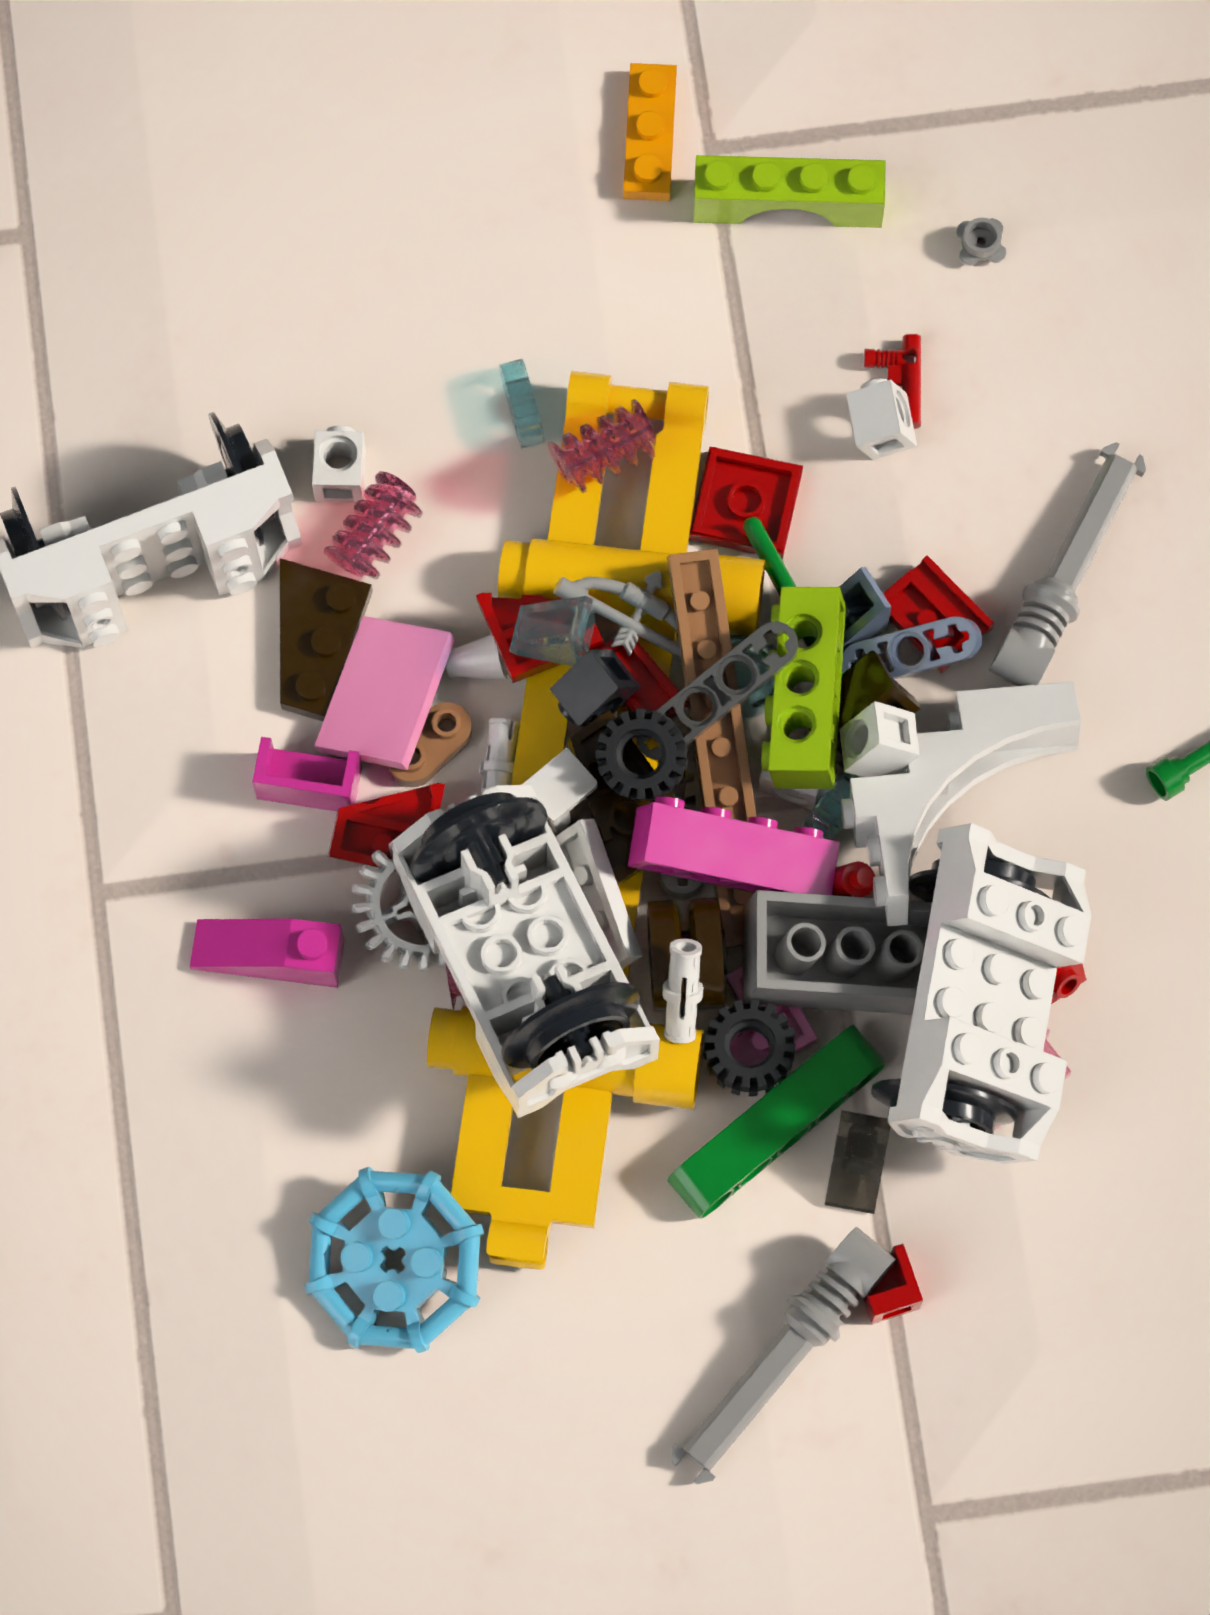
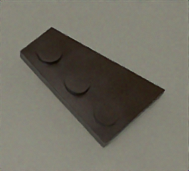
M279 558L281 709L324 721L360 622L369 604L373 592L372 584Z
M609 710L571 735L568 740V746L572 754L597 781V789L588 795L586 800L592 818L595 819L617 885L619 886L642 870L628 867L637 807L655 802V800L635 801L621 796L611 789L600 775L597 768L599 766L595 750L598 749L599 742L597 740L600 733L603 734L607 728L605 725L611 719H616ZM631 739L623 750V762L626 768L632 773L639 775L654 771L653 767ZM670 792V793L667 794L666 796H664V795L661 796V797H671V798H675V796L672 794V792Z

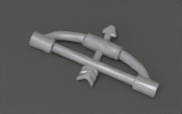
M655 571L645 577V582L648 583L645 590L630 582L623 583L602 577H585L576 581H570L561 577L557 582L553 594L579 608L583 605L622 626L618 630L611 647L622 645L627 655L630 656L635 643L638 641V636L677 656V661L682 663L680 647L677 642L640 623L645 612L660 621L665 620L677 631L674 610L670 608L669 603L653 595L656 588H663L662 574L659 571ZM588 589L608 591L619 595V599L636 607L632 618L588 595Z

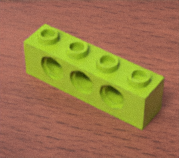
M781 587L780 605H772L771 622L779 621L787 624L794 630L798 640L807 636L817 638L811 646L799 647L794 660L771 678L775 679L774 695H767L765 698L766 725H771V739L762 743L761 764L763 771H769L775 789H834L846 615V605L840 587ZM786 634L779 636L777 639V650H769L768 655L775 652L780 657L784 656L787 653L784 644L789 637ZM798 683H814L813 687L805 693L798 694L792 692V689ZM806 727L811 729L810 733L802 739L793 740L788 738L790 733L797 728Z

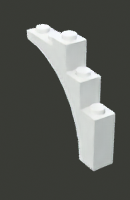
M1073 681L956 691L955 711L947 712L948 731L917 733L920 756L894 775L850 778V798L841 799L844 829L853 828L855 848L867 847L869 866L879 867L880 876L873 877L874 900L876 907L885 906L887 926L908 925L909 878L913 861L928 831L953 802L974 785L1005 768L1040 756L1078 750L1081 717Z

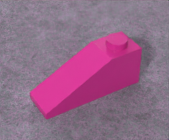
M292 918L197 919L190 969L338 988L345 938L340 924Z

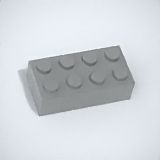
M757 890L743 907V1004H750V999L759 1000V1005L770 1003L774 1006L913 1015L932 902L909 901L908 925L887 926L885 906L876 907L874 898Z

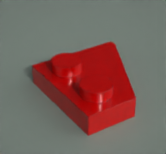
M435 783L338 808L327 857L379 868L373 861L372 854L380 850L389 859H392L388 844L425 814L441 808L445 784Z

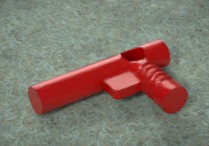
M918 334L904 335L902 337V350L897 349L895 351L892 349L890 351L887 349L885 351V349H877L876 351L875 349H864V368H874L875 366L877 368L880 366L888 368V380L891 379L896 385L902 386V390L907 393L914 429L920 428L921 336ZM909 355L914 356L915 363L906 362L903 358Z

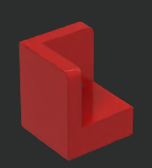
M903 1243L893 1246L890 1254L896 1258L895 1263L866 1298H863L872 1325L919 1310L922 1305L923 1298Z

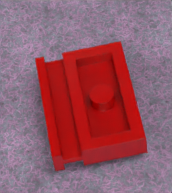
M928 555L922 559L919 565L913 570L910 569L883 593L891 605L889 621L899 631L949 617H963L972 620L979 627L982 636L986 633L988 634L994 626V622ZM957 626L953 627V636L942 640L934 639V631L928 633L935 644V649L952 646L957 647L959 652L963 651L962 643L969 640L968 632L959 631ZM915 637L907 638L923 655L924 648L922 643ZM937 650L935 654V660L940 659V655L938 654ZM951 665L937 668V670L942 674Z

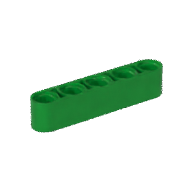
M854 1025L849 1026L684 1161L668 1177V1183L699 1219L705 1218L882 1071L887 1062Z

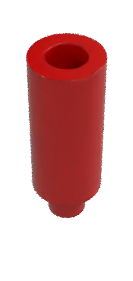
M860 861L836 867L832 895L865 897L873 891V877H875V873L868 864Z

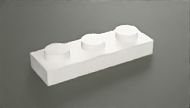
M580 819L555 836L615 957L623 969L642 957V953L595 819Z

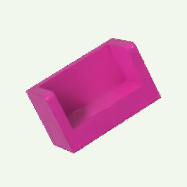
M261 736L252 780L256 798L337 812L338 808L356 803L362 771L360 754L358 751L349 750L347 760L279 750L274 749L271 738Z

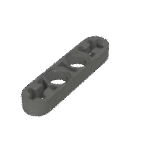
M779 621L764 624L656 711L667 717L666 714L675 709L679 720L692 730L683 737L688 746L794 660L799 649L798 638L794 630L787 624ZM772 632L776 637L786 634L789 637L784 644L787 653L780 657L774 652L763 659V664L769 667V669L761 675L754 660L744 654V651L752 646L756 655H758L768 645L765 639L767 634ZM733 662L744 663L751 670L752 677L750 683L741 690L730 689L723 682L724 669ZM695 693L705 694L712 701V712L703 721L690 720L684 713L685 701ZM637 736L636 740L640 751L651 760L661 761V748L657 746L650 750L646 745L651 740V737Z

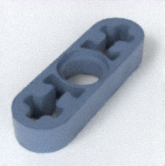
M963 617L941 619L851 644L843 653L842 671L844 673L855 662L861 659V651L863 650L865 654L872 650L880 656L887 654L888 660L894 668V671L890 672L894 680L960 663L973 658L979 652L982 644V634L977 624L970 619ZM957 626L959 631L968 632L969 640L962 643L963 651L959 652L957 647L952 646L935 649V644L928 633L934 631V639L942 640L953 636V627ZM909 637L917 638L924 648L921 661L913 666L903 663L899 656L901 643ZM888 643L887 653L883 648V644ZM936 650L940 655V659L935 660ZM884 663L889 671V663Z

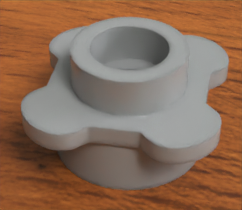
M976 218L972 221L961 222L956 232L957 236L962 240L963 249L959 254L960 260L966 265H974L977 261L990 260L993 263L1001 262L1006 256V248L1001 245L1002 223L993 218ZM984 239L986 243L984 245H979L977 243V240Z

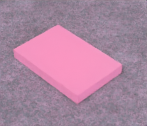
M363 616L314 746L323 754L343 758L348 757L349 750L358 751L360 760L363 762L408 770L455 642L452 634L447 631Z

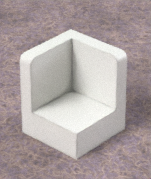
M565 748L522 784L532 786L537 800L544 805L547 811V822L556 835L571 823L569 811L598 787L596 779L568 748Z

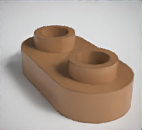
M443 702L431 707L414 751L420 755V760L415 764H409L408 770L388 767L392 778L405 787H419L432 779L468 745L472 736V725L467 711L460 705L452 702ZM444 719H450L456 723V726L453 730L444 732L438 728V724Z

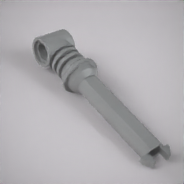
M1117 442L1103 447L1099 455L1106 459L1046 577L1025 586L1022 594L1024 600L1023 608L1020 609L1018 618L1013 623V628L1011 627L989 668V671L1017 686L1038 685L1054 655V648L1064 633V628L1069 623L1076 621L1079 616L1080 609L1075 592L1135 474L1142 477L1146 471L1142 455L1139 454L1135 463H1132L1115 454L1120 445Z
M855 1227L826 1261L824 1266L828 1272L819 1271L816 1275L820 1279L819 1283L813 1280L809 1283L808 1286L812 1291L809 1293L804 1290L800 1295L789 1297L787 1302L791 1306L785 1312L786 1324L683 1448L675 1443L672 1451V1464L676 1466L688 1453L704 1467L693 1482L698 1485L713 1481L716 1476L710 1472L711 1469L813 1347L825 1346L830 1339L836 1342L840 1338L839 1328L843 1324L839 1319L842 1315L845 1318L850 1316L851 1312L848 1310V1307L856 1308L860 1304L856 1297L866 1298L893 1266L896 1258L861 1229Z

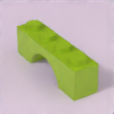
M696 155L693 223L741 224L748 217L760 212L794 209L821 215L836 227L882 228L885 208L886 160Z

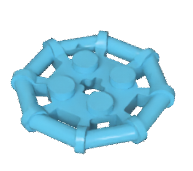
M371 1167L360 1169L358 1177L319 1213H312L308 1221L312 1225L308 1284H305L304 1287L307 1295L312 1294L348 1337L347 1344L355 1348H359L361 1345L415 1349L417 1353H422L429 1350L430 1343L470 1307L476 1308L480 1297L477 1295L480 1236L485 1233L482 1224L476 1225L440 1182L441 1175L433 1171H429L427 1174L373 1171ZM384 1192L416 1194L412 1208L386 1207ZM366 1198L372 1211L351 1229L346 1224L339 1222ZM431 1204L434 1205L455 1231L443 1235L426 1215ZM333 1236L345 1240L344 1248L340 1255L343 1272L329 1274ZM459 1245L457 1282L446 1279L447 1270H444L445 1256H448V1247ZM388 1248L393 1251L400 1248L404 1249L406 1255L401 1261L405 1269L401 1273L396 1269H386L384 1263L387 1258L384 1253ZM347 1283L361 1299L365 1307L358 1317L334 1288L341 1287ZM440 1290L449 1299L425 1320L419 1308ZM379 1310L384 1312H404L407 1328L374 1325Z

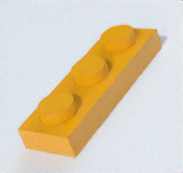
M630 63L623 199L670 201L677 65Z

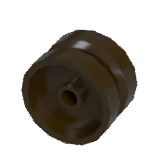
M717 897L697 898L690 901L687 907L688 930L680 931L678 907L672 900L647 901L649 964L654 1012L666 1011L667 1001L662 995L663 984L669 977L670 943L677 939H692L702 945L699 982L702 983L704 989L703 998L697 1003V1007L699 1009L724 1007V975H727L725 930L721 929ZM683 978L681 984L680 1004H683L684 1000Z

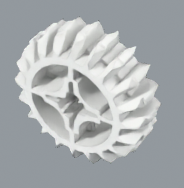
M390 842L388 846L392 859H389L383 852L377 850L372 854V859L379 867L378 871L366 865L362 866L359 870L362 877L371 882L369 886L365 884L353 885L352 892L356 895L366 896V903L352 905L351 912L355 914L366 912L368 917L367 921L358 923L355 929L358 933L373 929L376 935L371 937L365 946L372 950L382 942L387 945L380 957L385 963L389 962L396 952H399L398 964L399 968L403 970L410 967L413 956H416L417 966L420 971L429 970L430 954L433 955L435 962L440 967L447 964L441 952L433 953L415 913H411L410 910L400 914L397 913L398 909L408 906L407 903L410 902L401 878L397 881L400 895L396 904L382 911L380 909L382 887L388 876L396 869L393 863L392 842ZM398 920L410 921L414 924L418 933L423 934L427 945L406 942L397 937L387 925Z

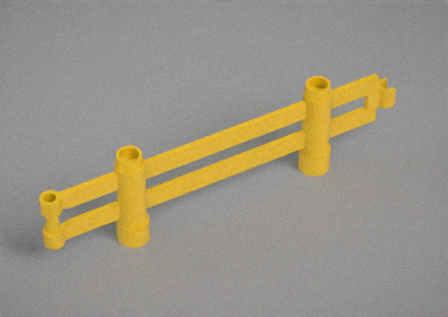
M571 371L547 540L532 538L530 543L511 540L504 541L498 575L499 598L521 599L522 594L541 595L546 599H557L559 596L553 594V591L561 577L570 581H576L585 577H602L623 583L630 582L645 590L648 585L645 582V577L655 571H659L662 574L663 588H656L653 595L669 603L670 608L674 610L667 556L687 553L702 441L707 420L709 386L669 382L668 390L613 385L612 375ZM608 414L664 420L663 430L656 434L640 550L594 545L610 439V429L606 425ZM718 554L730 634L750 636L758 629L765 560ZM588 589V595L632 618L636 607L619 599V595L608 591ZM590 610V612H591L592 614H598V613H596V612ZM644 612L640 623L675 641L676 630L665 620L660 621ZM638 636L639 644L670 679L673 654ZM578 657L527 678L511 785H522L565 749L569 721L558 708L559 701L550 688L578 661ZM624 705L617 710L616 718L620 716V713L628 711ZM634 737L632 741L638 747L636 737ZM653 738L646 744L650 750L657 746L660 748L658 742ZM644 755L655 770L658 767V762ZM641 870L618 886L634 933L644 870ZM631 964L622 969L627 980H629ZM463 1005L461 1010L434 1008L428 1036L427 1067L453 1070L456 1076L468 1077L451 1195L466 1213L491 1216L486 1246L490 1263L542 1270L546 1266L549 1231L552 1224L595 1228L613 1095L633 1097V1103L694 1110L703 1048L704 1031L702 1029H696L695 1040L680 1044L668 1041L664 1037L666 1025L649 1023L650 1026L654 1027L660 1039L657 1060L636 1069L611 1071L564 1091L550 1192L502 1186L513 1107L497 1084L476 1041V1025L468 1007ZM530 1068L513 1075L515 1082L531 1072L532 1069Z

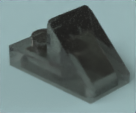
M841 1110L825 1198L826 1206L871 1214L875 1213L891 1128L887 1122L888 1118Z

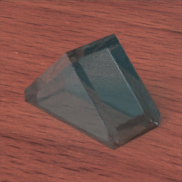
M581 596L520 606L509 651L519 656L573 666L589 651L595 626L593 599Z

